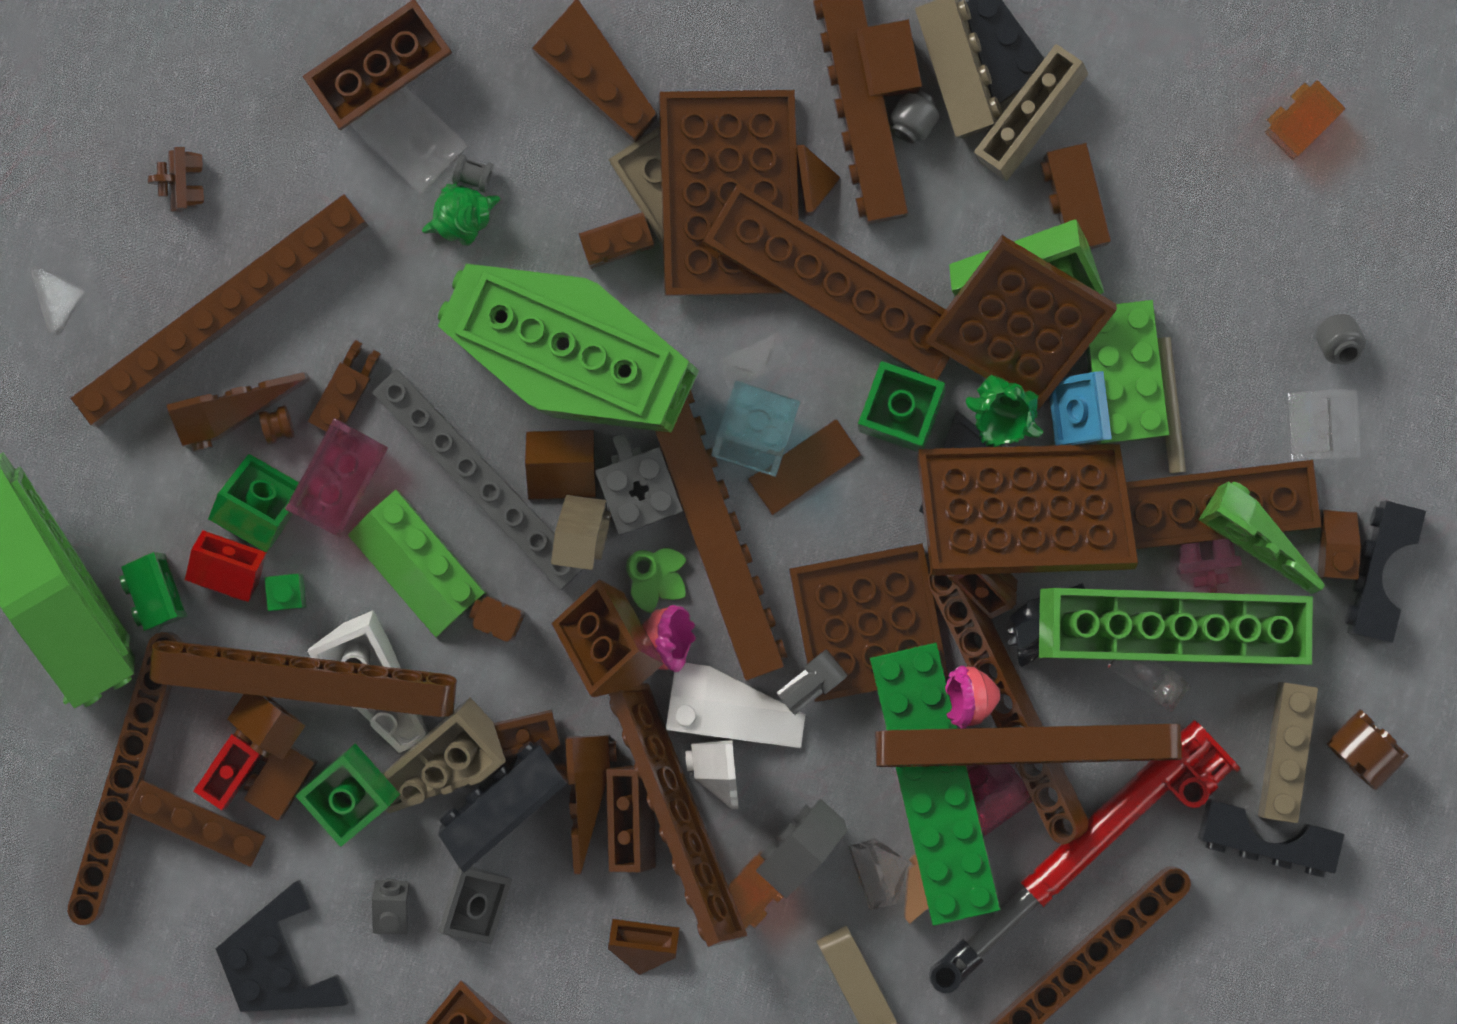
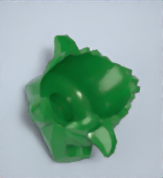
M456 183L446 184L441 189V194L435 202L433 219L423 227L422 232L424 234L438 233L449 241L458 240L461 245L469 246L475 241L479 231L486 228L489 223L490 211L501 198L497 195L485 197L476 190L466 188L463 185L458 186Z
M990 375L977 389L980 395L979 398L969 396L966 398L968 408L976 413L977 430L980 431L981 441L986 443V446L997 447L1006 443H1018L1025 435L1039 438L1043 434V430L1034 421L1038 415L1039 395L1032 391L1025 392L1019 384L1008 383L1003 378Z

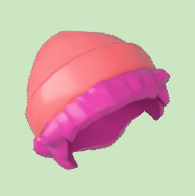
M670 605L669 607L655 610L642 626L663 662V665L658 669L679 672L685 665L691 643L696 640L695 635L691 632L695 628V623L690 620L689 612L684 607Z
M959 666L955 671L949 673L948 677L950 678L945 686L952 705L951 711L946 715L948 719L952 720L951 723L953 725L959 726L960 729H966L967 726L981 724L993 712L1000 701L1001 694L997 685L988 675L975 667Z

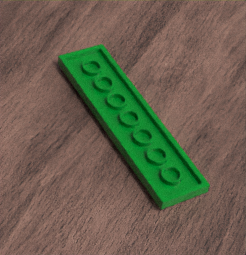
M937 642L870 658L887 730L957 729V726L951 723L952 720L948 719L946 715L951 711L952 705L950 697L945 690L946 679ZM966 765L896 767L933 927L1001 911Z

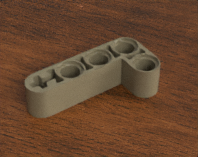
M847 925L817 940L816 942L859 1024H898Z

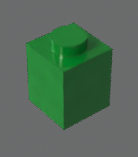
M303 574L264 577L268 611L307 608Z

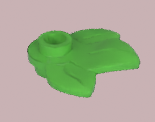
M663 548L655 553L639 550L628 558L626 570L629 577L633 580L631 595L641 609L652 613L659 597L670 600L685 597L684 582L676 572L686 561V558L681 553L670 548ZM641 560L647 561L650 565L649 571L645 574L639 573L637 570V564Z

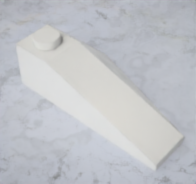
M374 610L344 622L308 649L311 658L401 668ZM351 707L357 709L371 722V727L398 753L412 748L428 734L421 715Z
M685 663L679 672H674L666 730L801 748L806 714L799 711L794 715L784 703L710 666Z

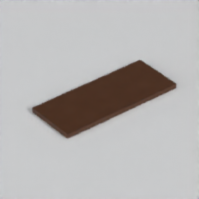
M835 419L748 478V480L770 513L774 515L861 454L841 424Z

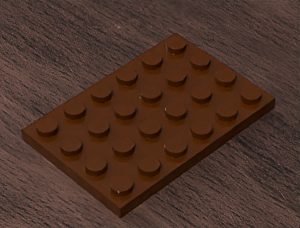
M795 90L659 92L665 296L786 294L702 242L737 183L799 220Z
M1120 444L918 449L917 462L931 576L1136 570L1138 558Z

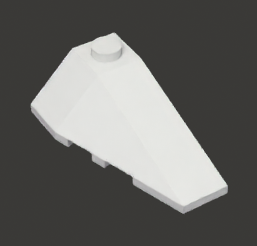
M732 739L692 743V750L685 751L687 771H694V778L731 809H739Z

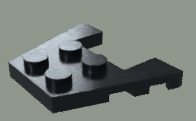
M301 880L293 882L215 948L240 1012L344 1006L349 1003L338 974L304 987L285 940L279 921L311 908Z

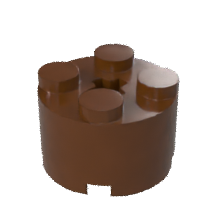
M1360 709L1335 733L1326 745L1360 779L1372 789L1377 790L1405 762L1409 755L1396 744L1397 741L1383 728L1381 730L1374 725V721Z

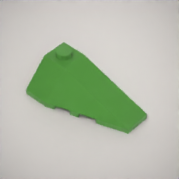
M1228 481L1220 485L1200 516L1199 521L1310 594L1322 591L1325 586L1323 581L1260 503L1249 495L1250 491L1237 482L1230 483Z

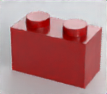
M202 530L191 549L184 580L249 603L260 582L267 552Z
M235 733L231 734L193 792L218 809H227L262 755L250 747L252 744L242 740Z

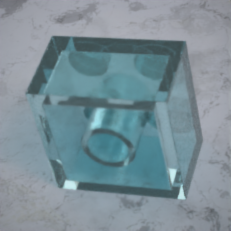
M735 380L711 456L776 477L800 401Z

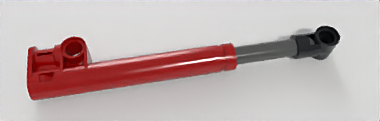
M1193 720L1181 731L1182 759L1149 761L1088 819V829L1084 835L1070 843L1061 844L1034 869V873L1029 874L1020 882L1024 888L1002 907L1001 911H998L967 941L962 939L940 961L933 964L929 972V979L933 987L945 994L955 991L960 983L984 962L982 957L1039 903L1045 907L1055 894L1058 895L1167 791L1184 806L1200 807L1219 788V782L1231 771L1238 773L1241 768L1197 721ZM1195 782L1200 787V796L1195 801L1189 802L1184 797L1183 791L1187 784ZM941 968H950L954 971V980L949 985L943 986L936 982V973Z

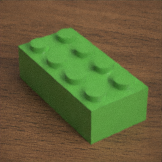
M1153 300L1117 304L1116 312L1086 349L1088 373L1104 372L1112 439L1097 441V444L1166 437L1169 435Z

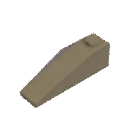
M471 697L457 707L452 715L445 717L383 773L400 793L395 801L386 809L389 814L422 803L427 798L451 793L465 785L470 784L471 786L480 783L506 761L493 721Z

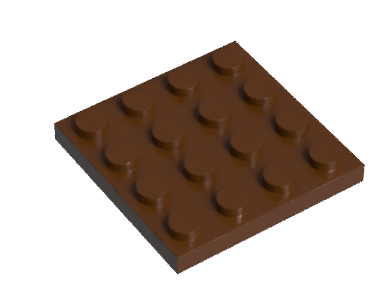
M1001 235L926 335L925 343L986 379L990 375L1003 378L1008 383L1019 384L1025 392H1034L1039 395L1037 406L1039 410L1116 312L1117 304Z
M923 543L789 569L807 664L827 649L848 675L825 695L823 693L814 699V702L877 691L870 658L937 642L944 675L948 677L933 594L928 584L929 573Z

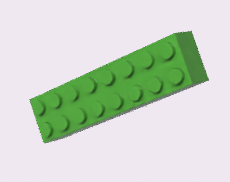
M1075 588L1040 589L1039 658L1312 665L1313 596Z

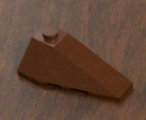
M609 734L569 736L566 738L568 784L571 785L569 808L571 820H573L571 838L574 874H581L583 871L607 785L606 769L611 768V762H617L616 741L610 742Z

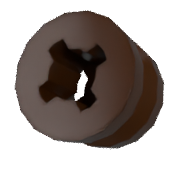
M286 405L278 407L275 412H259L261 428L268 445L276 443L277 439L282 437L287 439L295 437L293 424Z

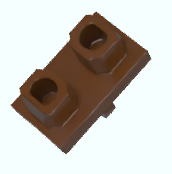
M174 147V150L168 151L169 174H167V162H157V174L148 176V184L158 185V197L168 196L169 184L170 212H181L187 207L204 203L203 186L186 185V174H200L203 162L202 154L185 152V147Z

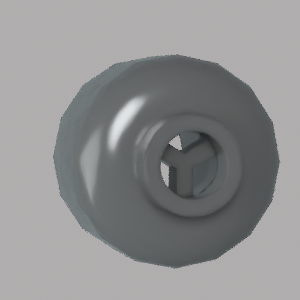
M918 91L917 94H903L889 116L893 134L910 144H914L915 141H924L940 117L937 108L934 106L935 100L922 91Z
M1339 314L1331 316L1323 321L1316 331V340L1326 360L1333 364L1346 365L1353 363L1365 349L1366 340L1356 320L1350 315Z

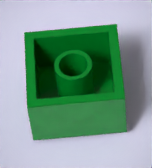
M881 361L858 422L859 432L918 452V449H925L946 392L945 382Z
M355 743L312 779L296 797L336 843L342 847L386 810L400 793Z

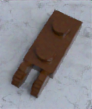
M357 340L351 345L343 363H339L308 420L309 423L337 438L340 437L371 379L369 377L381 356V353L374 350L368 356L361 373L352 369L351 366L359 356L363 343Z

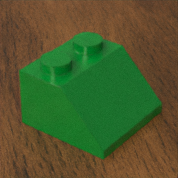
M248 454L218 492L208 520L260 550L268 552L284 530L303 497L307 486L253 455Z
M152 552L121 566L123 575L119 576L120 583L125 594H131L135 606L131 608V613L137 627L142 626L144 631H150L188 617L165 553Z

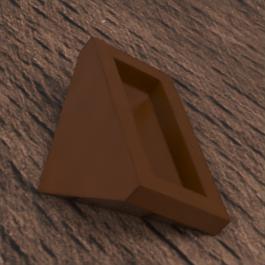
M804 144L797 145V160L805 215L812 216L841 177Z
M612 919L608 950L638 975H641L676 958L680 928Z

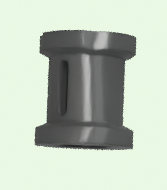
M460 154L452 181L456 184L463 182L479 187V191L485 193L492 176L494 164L490 162L486 165L467 159L466 155Z

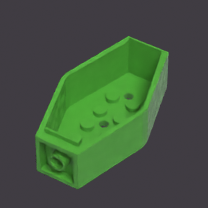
M466 264L463 271L459 270L452 283L453 294L449 302L445 301L439 310L438 320L440 322L438 327L527 404L553 418L672 432L699 370L598 283L582 277ZM499 311L507 312L508 318L504 323L496 321V314ZM567 338L569 340V347L566 350L558 349L557 342L559 339ZM623 365L631 367V374L627 378H622L619 375V369Z
M4 452L0 454V607L64 694L63 703L66 705L70 702L74 709L82 704L84 707H88L97 702L102 697L101 693L110 687H113L114 690L119 689L131 681V675L134 674L135 655L129 647L130 635L22 467L19 466L15 469Z

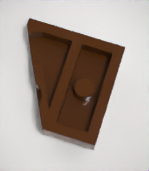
M552 709L494 723L506 760L504 763L508 766L518 758L516 755L517 751L528 741L535 743L542 738L552 750L560 745Z

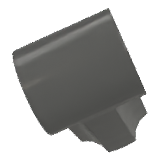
M827 649L804 666V671L795 678H792L776 692L794 715L822 693L825 695L848 676Z

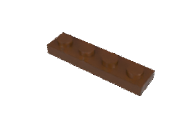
M143 779L140 780L126 808L127 812L249 867L252 866L266 837L263 833Z

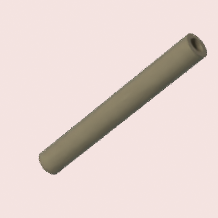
M1171 337L1157 338L1169 435L1165 437L1169 474L1186 472Z

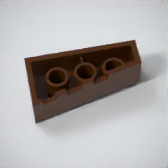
M575 0L533 46V53L634 143L657 120V114L581 2Z

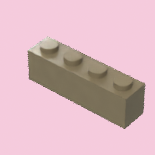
M935 0L916 7L915 11L955 136L963 139L991 129L997 122L998 117L1002 115V110L998 99L991 97L988 85L992 84L991 76L985 64L981 65L978 52L982 51L977 34L970 31L967 20L971 19V13L966 1Z
M1055 44L975 149L974 154L979 162L1005 181H1008L1088 76L1084 63L1058 44Z
M566 495L555 530L551 559L552 565L593 570L595 559L602 560L611 520V512L605 511L606 500Z
M1278 682L1258 816L1262 818L1298 823L1318 693L1317 687Z

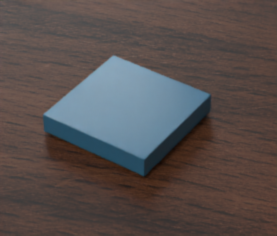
M1098 371L1064 377L1049 396L1055 445H1079L1112 439L1104 372Z

